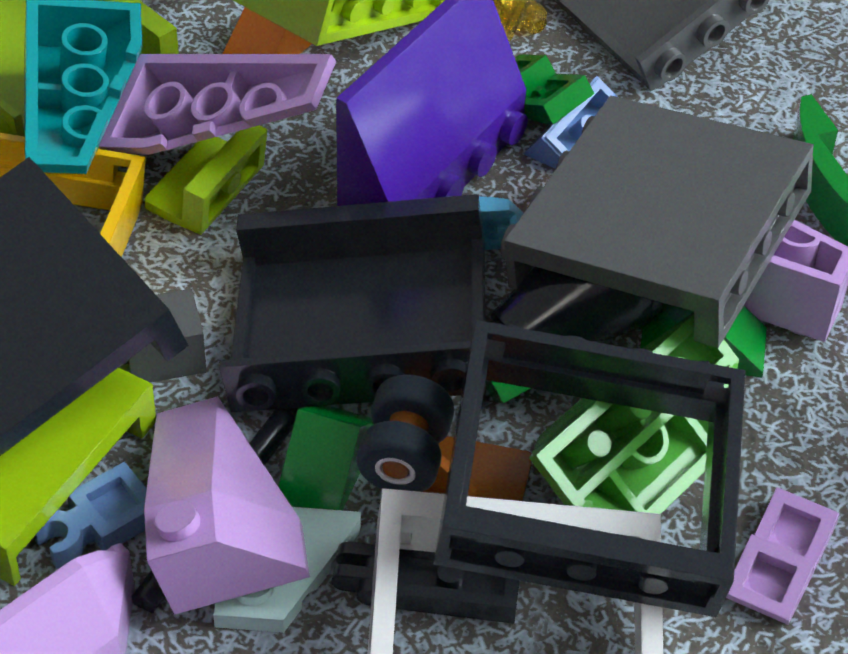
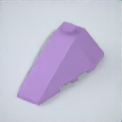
M140 54L98 148L127 154L150 155L314 111L319 105L336 60L331 54Z

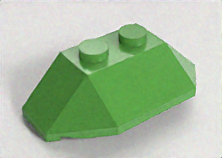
M694 312L642 348L657 354L694 361H709L710 364L738 369L739 359L725 340L722 341L719 348L694 341ZM581 398L540 434L529 459L564 505L661 514L705 472L708 421Z

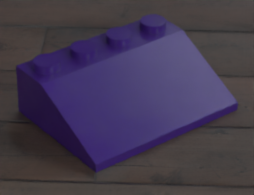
M445 0L336 98L337 206L461 196L464 187L476 175L483 177L489 172L496 155L507 144L513 146L519 142L528 123V117L524 114L526 87L493 0Z

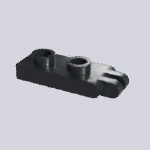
M376 534L370 535L366 543L343 542L339 544L336 554V562L339 565L334 567L331 580L332 585L339 590L356 592L357 600L368 606H371ZM399 549L396 609L515 624L519 580L433 565L435 552Z

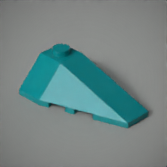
M26 0L24 37L25 159L30 157L43 172L87 174L142 50L141 3L96 0Z

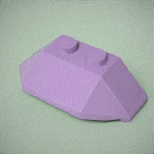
M121 543L112 545L107 551L97 550L76 557L0 610V654H126L133 604L131 596L135 589L129 550Z

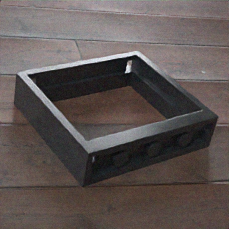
M476 320L466 361L433 565L717 617L734 582L745 370L710 364L709 361H694L657 354L642 348L630 349L587 341L578 336H561L519 328L512 324L508 326ZM489 380L708 421L700 550L466 506L485 381Z

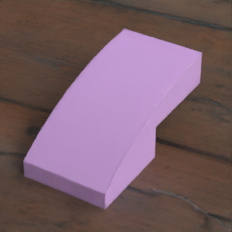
M776 487L755 535L751 534L734 570V582L726 598L788 625L838 522L839 513Z

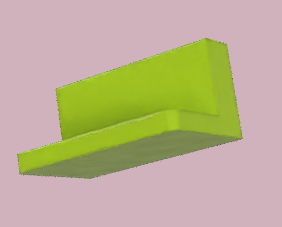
M258 125L237 131L228 141L214 137L196 142L145 196V208L169 222L202 235L264 166L268 129Z

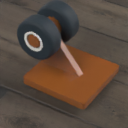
M416 375L394 376L379 386L371 408V418L374 425L364 433L356 457L358 469L368 482L379 489L445 494L454 437L447 435L450 431L455 408L451 396L443 387L432 380ZM476 441L468 496L523 501L532 466V461L529 459L531 452Z

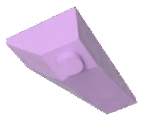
M219 397L157 413L144 505L147 562L174 615L309 578L301 521Z

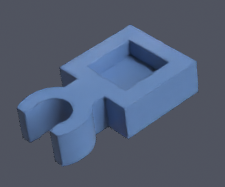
M124 461L77 487L68 497L70 510H57L34 536V539L38 545H41L53 537H64L63 540L49 547L52 563L56 569L81 556L84 546L92 541H95L101 550L107 551L112 545L122 544L145 531L144 505L147 488Z

